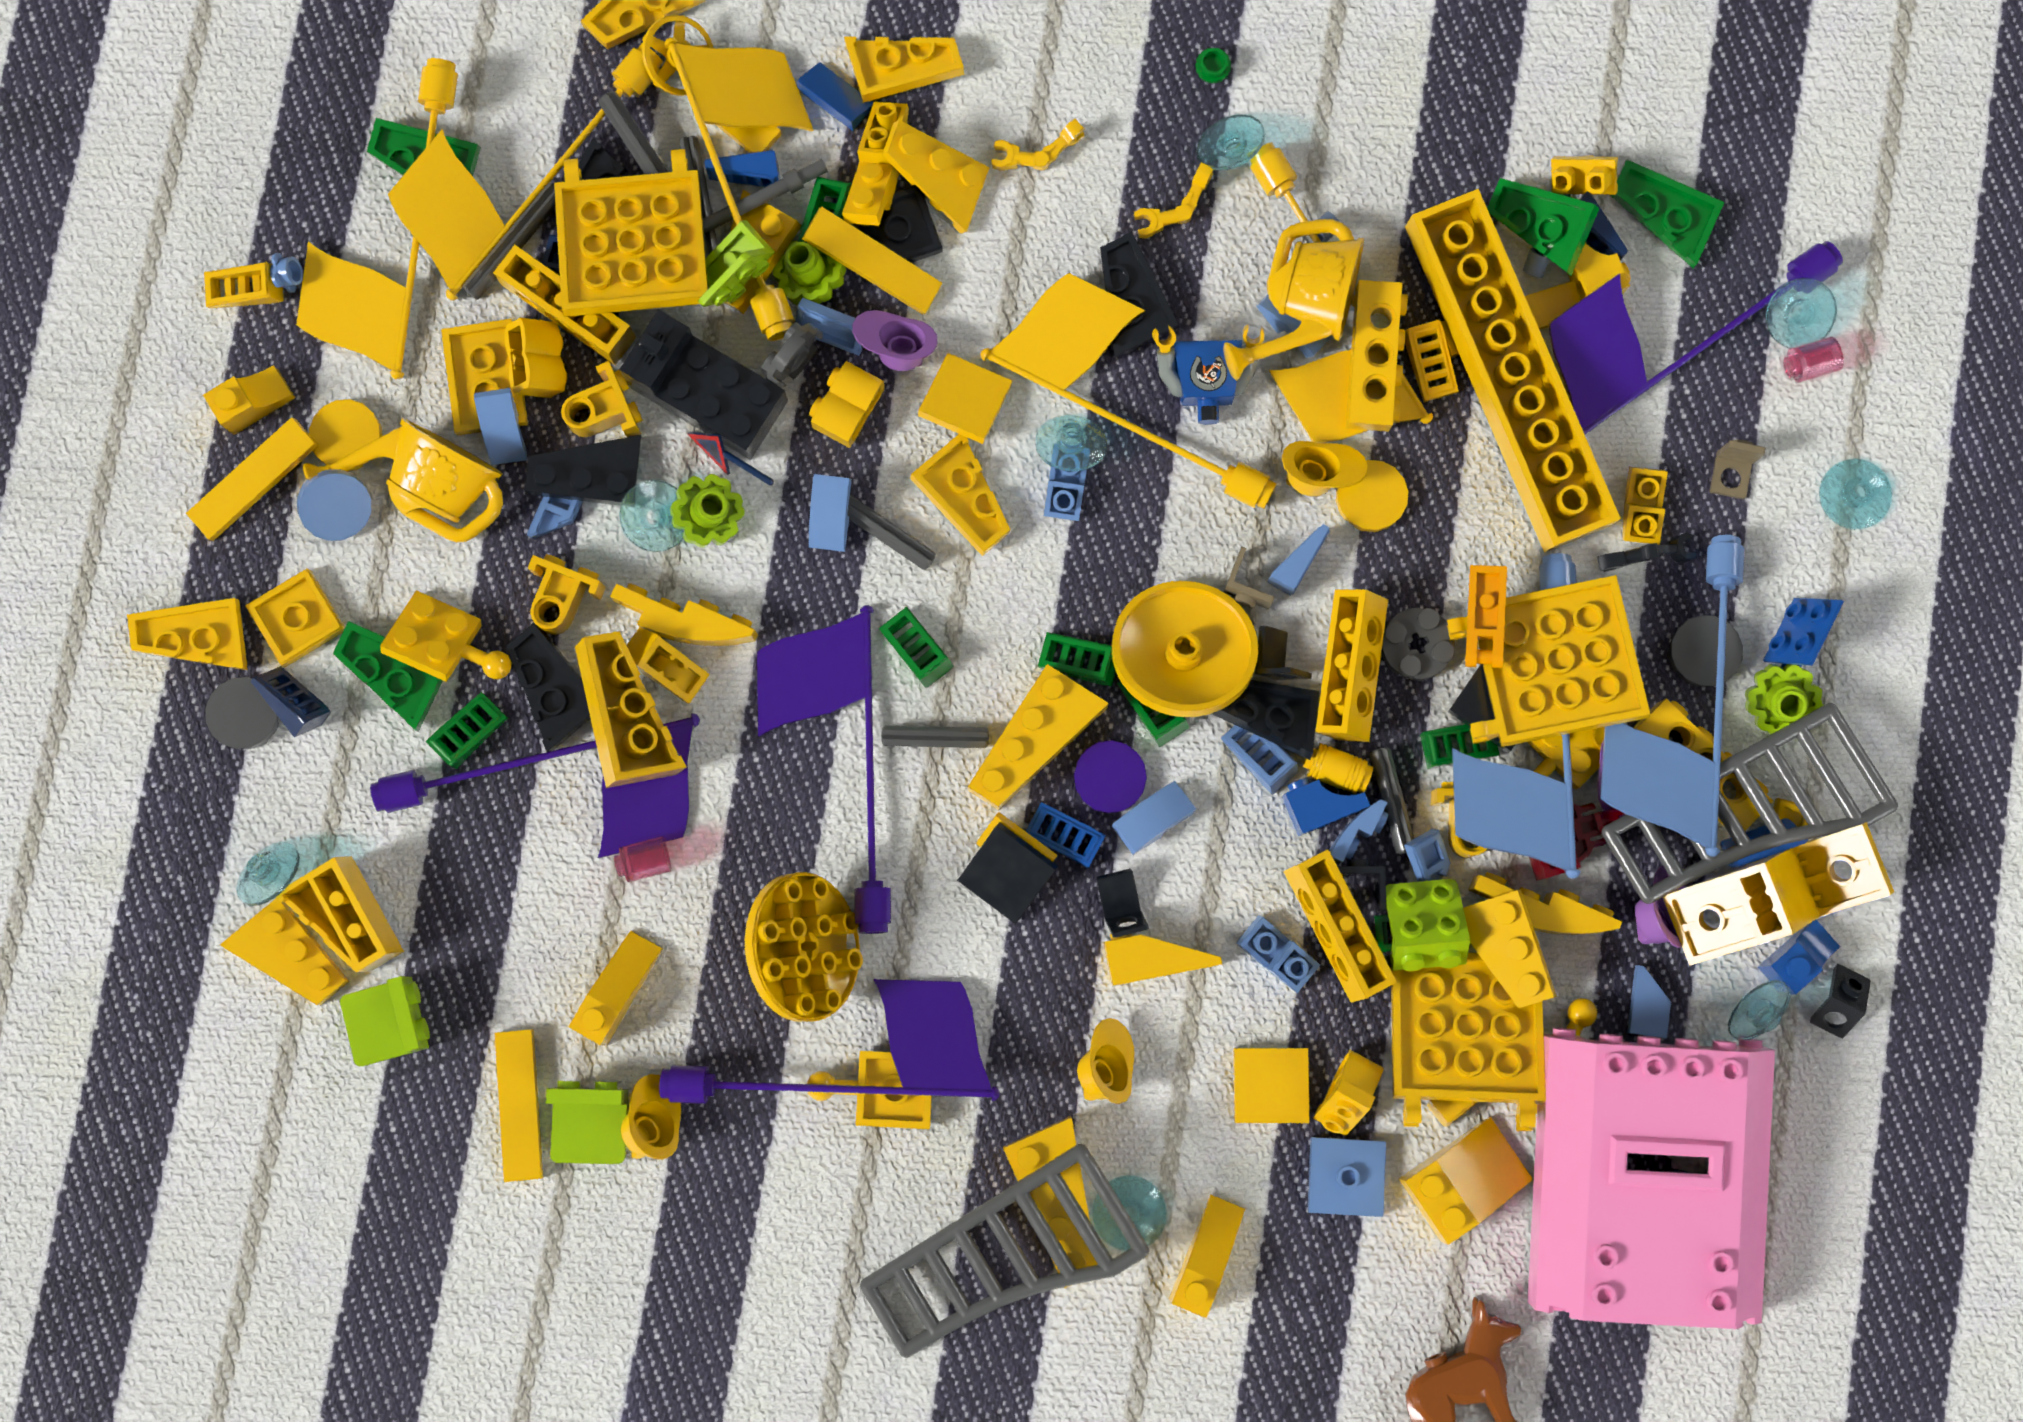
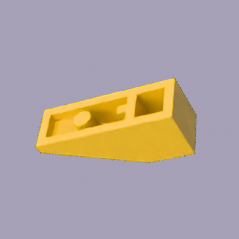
M630 931L586 995L568 1027L599 1045H608L663 948Z
M1110 933L1111 941L1103 943L1112 986L1222 965V959L1219 956L1144 935L1133 936L1129 934L1113 938Z
M1210 1194L1170 1294L1169 1300L1171 1304L1207 1319L1222 1281L1245 1208Z

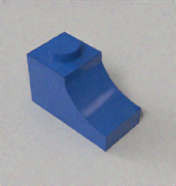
M1308 777L1287 785L1289 792L1282 796L1298 836L1319 829L1370 806L1365 792L1350 796L1335 794L1325 789L1319 779L1310 783Z
M1814 920L1797 931L1762 962L1758 968L1782 995H1794L1823 971L1822 966L1841 946L1817 920Z

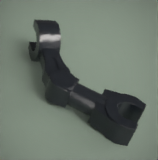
M1683 533L1675 536L1669 541L1668 545L1657 546V543H1652L1627 551L1597 556L1600 571H1613L1630 564L1660 558V556L1670 555L1677 563L1693 560L1697 557L1696 552L1688 553L1683 547L1684 542L1693 539L1692 534Z

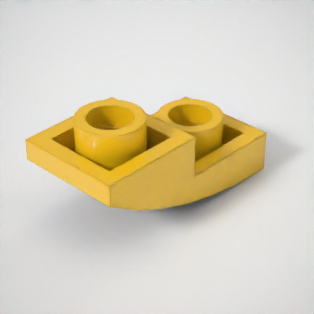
M1629 466L1623 514V541L1657 543L1660 545L1665 509L1662 506L1668 471Z

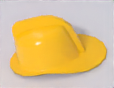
M1296 441L1290 443L1283 450L1281 458L1283 466L1287 471L1286 484L1292 486L1300 494L1309 497L1323 495L1330 488L1354 486L1364 479L1368 469L1365 457L1358 450L1348 445L1337 443Z
M1108 1018L1098 1023L1093 1032L1091 1048L1078 1063V1079L1083 1088L1084 1098L1088 1101L1107 1099L1112 1103L1121 1104L1126 1102L1131 1095L1134 1045L1127 1028L1116 1019Z
M657 1074L641 1077L634 1085L630 1097L629 1113L622 1121L620 1130L622 1140L631 1151L632 1158L635 1159L651 1157L663 1160L671 1157L678 1147L681 1103H673L669 1099L660 1097V1075Z

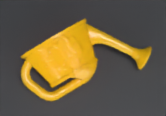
M1334 219L1299 222L1290 225L1282 232L1268 276L1267 292L1270 301L1279 311V314L1291 316L1301 321V324L1296 330L1285 336L1252 348H1237L1233 344L1225 342L1223 346L1224 357L1233 379L1239 380L1243 370L1256 360L1329 336H1334V339L1337 341L1341 340L1358 278L1364 238L1355 240L1351 230L1342 222ZM1331 233L1340 240L1315 243L1297 241L1291 259L1287 262L1291 245L1296 238Z
M404 418L401 419V427L394 429L331 465L316 466L311 463L303 465L306 480H311L314 476L318 475L317 473L324 470L341 469L348 472L379 457L393 459L390 478L387 479L386 484L390 498L396 508L404 516L443 538L456 543L467 542L475 538L496 520L503 506L502 491L495 481L503 473L460 446ZM484 491H486L489 499L485 511L463 528H455L423 510L429 509L450 521L458 523L463 513Z

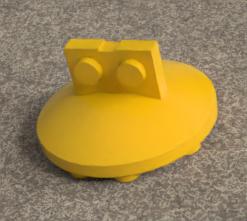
M797 872L785 874L770 881L756 897L746 924L745 955L752 982L763 1001L775 1013L795 1022L822 1020L840 1009L849 997L854 987L858 970L863 963L857 930L858 925H855V913L851 912L842 894L821 876L813 873ZM847 934H854L856 948L847 949Z

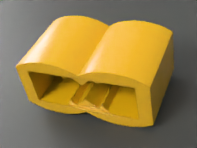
M521 317L507 324L505 327V347L510 359L509 381L513 393L551 398L563 392L567 382V372L560 357L563 348V338L558 324L551 321Z
M846 361L841 368H834L827 381V386L830 387L824 398L818 397L810 409L809 416L813 417L811 420L813 429L850 448L880 399L885 386L883 380Z

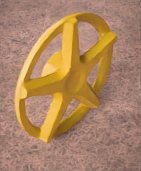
M669 15L654 22L643 36V62L648 75L656 87L672 95L687 96L685 89L674 88L665 83L677 71L669 48L664 46L665 41L653 35L663 24L675 21L673 38L678 41V44L691 45L685 41V23L696 28L707 43V45H700L698 47L714 49V46L707 32L696 21L682 15ZM650 47L666 58L658 74L651 63Z

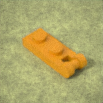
M1470 565L1465 667H1476L1477 664H1492L1491 668L1503 669L1507 566ZM1478 640H1493L1492 650L1477 649Z

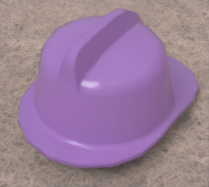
M872 310L863 312L856 317L852 324V332L856 341L865 349L878 354L884 365L896 371H908L921 366L923 359L932 354L938 345L937 334L925 322L884 311Z
M1663 865L1659 866L1656 870L1653 885L1669 877ZM1663 897L1651 904H1645L1640 899L1635 906L1638 940L1642 944L1670 942L1673 946L1681 948V943Z

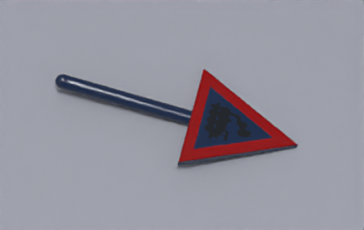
M687 433L727 475L730 474L728 459L764 483L773 485L774 480L730 452L725 451L720 434Z

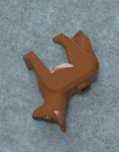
M1474 1297L1472 1301V1321L1466 1335L1463 1351L1449 1357L1446 1356L1445 1352L1432 1355L1424 1360L1426 1366L1411 1377L1409 1387L1405 1393L1410 1421L1456 1422L1455 1404L1485 1403L1495 1422H1518L1513 1417L1508 1403L1507 1376L1500 1357V1349L1502 1345L1513 1341L1521 1335V1326L1505 1321L1493 1314H1488L1483 1301Z

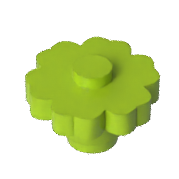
M797 240L790 243L786 253L782 255L773 269V275L779 282L778 288L784 290L786 298L794 305H798L802 298L818 304L829 301L832 297V289L843 285V276L846 273L844 265L809 243L798 242Z
M715 474L708 475L704 481L697 476H692L686 483L678 487L676 490L678 500L674 501L670 506L673 527L684 529L683 538L686 542L695 544L700 548L706 547L711 541L721 546L737 534L738 525L736 522L742 519L745 511L742 506V496L731 492L729 480L720 478Z
M1769 664L1764 670L1755 673L1754 682L1756 685L1746 689L1745 709L1755 716L1754 722L1759 729L1773 734L1822 707V689L1812 683V673L1804 668L1787 664L1782 669L1776 664Z

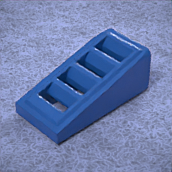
M773 150L718 157L726 180L729 183L767 187L780 180L778 161ZM704 160L709 180L719 181L712 160Z
M1042 802L1026 829L1028 834L1046 847L1087 869L1106 836ZM1049 815L1053 819L1043 836L1037 833L1045 816ZM1059 821L1066 825L1057 842L1050 838ZM1074 828L1079 832L1069 849L1063 845L1070 831ZM1087 835L1092 839L1084 854L1080 855L1076 851L1084 836Z

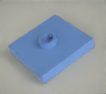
M1310 1137L1308 1213L1384 1217L1386 1141Z

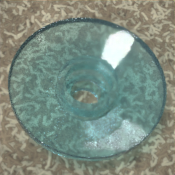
M1245 114L1228 116L1215 122L1202 134L1198 141L1197 155L1200 162L1218 171L1234 169L1245 164L1259 152L1264 143L1265 130L1263 125L1257 118Z
M1799 278L1789 281L1775 292L1768 304L1766 324L1770 335L1777 343L1789 349L1802 350L1815 346L1829 334L1834 326L1837 315L1835 297L1825 284L1815 279ZM1800 306V314L1793 318L1792 312L1794 308Z
M1064 415L1050 419L1040 427L1036 435L1035 446L1041 459L1048 465L1059 470L1075 472L1092 468L1103 459L1107 450V439L1103 430L1093 421L1080 416Z
M1847 459L1835 464L1826 472L1820 484L1819 498L1824 512L1833 522L1844 528L1860 530L1875 525L1885 517L1891 505L1892 489L1887 476L1878 466L1862 459ZM1856 486H1861L1865 490L1864 497L1856 494Z
M647 480L632 487L624 496L619 510L620 524L626 537L635 546L650 552H662L675 547L684 539V529H676L672 525L670 506L674 501L678 500L676 496L677 488L672 484L661 480ZM649 511L657 515L656 524H651L647 521L646 515Z
M277 842L260 850L248 861L238 878L236 886L238 898L246 905L258 906L277 897L290 884L298 870L300 862L298 850L288 842Z
M1773 980L1751 990L1732 1011L1728 1021L1729 1034L1738 1041L1739 1039L1751 1040L1775 1029L1789 1005L1791 998L1789 987L1782 981Z
M1126 1175L1110 1180L1109 1184L1124 1208L1133 1207L1137 1210V1217L1133 1222L1147 1245H1151L1160 1236L1166 1223L1167 1211L1162 1194L1151 1182L1138 1176ZM1097 1194L1093 1203L1092 1216L1098 1234L1110 1246L1119 1250H1129L1131 1248Z

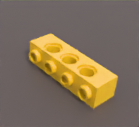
M516 245L512 247L493 272L503 287L551 321L556 322L558 326L615 366L637 338L631 326L613 313L564 317L561 305L560 276Z
M1359 280L1356 285L1346 429L1389 432L1393 422L1399 421L1400 400L1394 399L1395 386L1401 387L1403 365H1397L1398 351L1404 350L1405 329H1399L1400 316H1406L1408 295L1402 294V283ZM1383 314L1387 317L1389 326L1386 328L1375 327L1371 322V316ZM1372 349H1380L1385 353L1387 360L1383 364H1375L1369 359L1368 352ZM1370 384L1379 385L1384 391V397L1379 400L1371 399L1366 393V386Z
M1335 589L1315 732L1340 741L1369 742L1388 599L1366 589Z
M1666 698L1656 703L1650 710V717L1641 719L1633 727L1634 729L1669 740L1670 731L1675 730L1681 734L1683 746L1713 761L1714 737L1701 726L1696 727L1687 718L1688 712L1676 701L1672 700L1670 702ZM1721 751L1720 762L1733 755L1729 752L1723 753ZM1731 773L1720 779L1719 790L1746 831L1760 815L1735 774ZM1756 779L1770 804H1772L1774 801L1767 795L1769 792L1767 787ZM1725 781L1731 782L1736 789V795L1733 800L1727 798L1723 793Z
M1329 849L1283 871L1351 1003L1367 999L1397 983Z

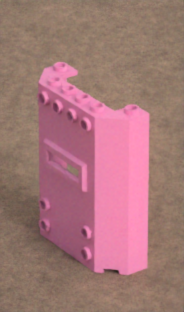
M1553 1028V1034H1544L1546 1102L1537 1106L1528 1303L1537 1311L1552 1313L1553 1310L1565 1311L1569 1313V1318L1582 1321L1723 1329L1743 1328V1321L1754 1325L1762 1323L1775 1050L1762 1046V1040L1740 1038L1739 1045H1736V1042L1713 1040V1046L1708 1047L1698 1046L1699 1040L1688 1038H1675V1045L1660 1044L1661 1038L1651 1036H1637V1042H1622V1035L1599 1034V1040H1587L1576 1036L1575 1029ZM1627 1154L1708 1157V1174L1627 1170Z

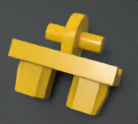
M1593 155L1554 156L1551 159L1552 192L1557 194H1585L1589 191L1590 194L1616 195L1618 192V157H1597Z

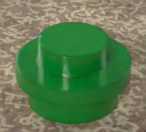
M1208 48L1199 54L1196 60V72L1203 81L1219 83L1229 75L1231 61L1223 50Z

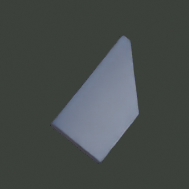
M543 497L527 532V536L536 539L574 523L583 501Z
M1430 829L1404 845L1417 882L1442 880L1443 876H1447L1451 862L1439 830Z
M1635 965L1627 1033L1667 1039L1671 1001L1646 968Z

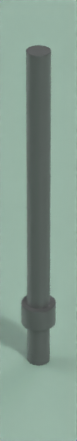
M820 159L798 171L794 168L782 174V179L735 202L740 216L789 191L793 194L803 189V184L827 173L828 170L823 160ZM729 206L702 219L704 234L734 219Z

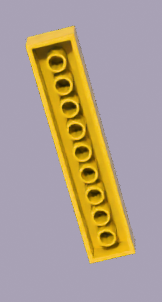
M1479 188L1413 214L1405 229L1544 553L1610 527L1621 520Z

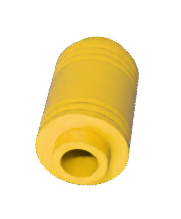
M1319 743L1317 748H1313L1311 760L1305 758L1303 767L1308 769L1307 777L1319 779L1320 782L1351 792L1354 795L1357 792H1365L1374 768L1368 765V761L1365 759L1363 760L1339 749L1323 745V743Z

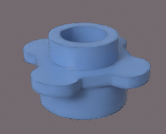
M274 253L271 257L273 264L270 267L273 284L277 288H286L289 293L295 292L297 285L301 284L303 280V269L300 262L295 257L283 258L280 253Z

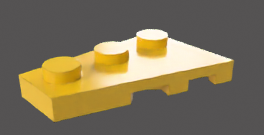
M900 120L894 122L882 156L911 185H916L930 199L929 203L937 211H942L953 222L952 226L960 234L967 232L990 167Z

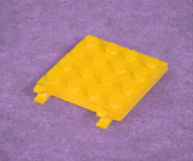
M685 149L671 150L672 172L582 180L578 158L563 160L565 182L554 183L561 305L564 317L700 304L698 300L708 290L698 170L688 171Z
M1617 575L1506 597L1503 669L1491 668L1492 664H1483L1495 719L1470 724L1473 744L1499 737L1501 747L1650 717V710ZM1468 616L1447 620L1450 640L1467 637ZM1478 640L1479 649L1492 650L1493 640Z
M1468 952L1466 964L1458 965L1454 968L1429 967L1412 972L1405 970L1392 971L1397 983L1391 985L1393 1099H1404L1403 1127H1419V1123L1422 1122L1421 1100L1517 1103L1516 1131H1532V1127H1536L1535 1104L1546 1102L1543 1002L1518 1008L1478 953Z

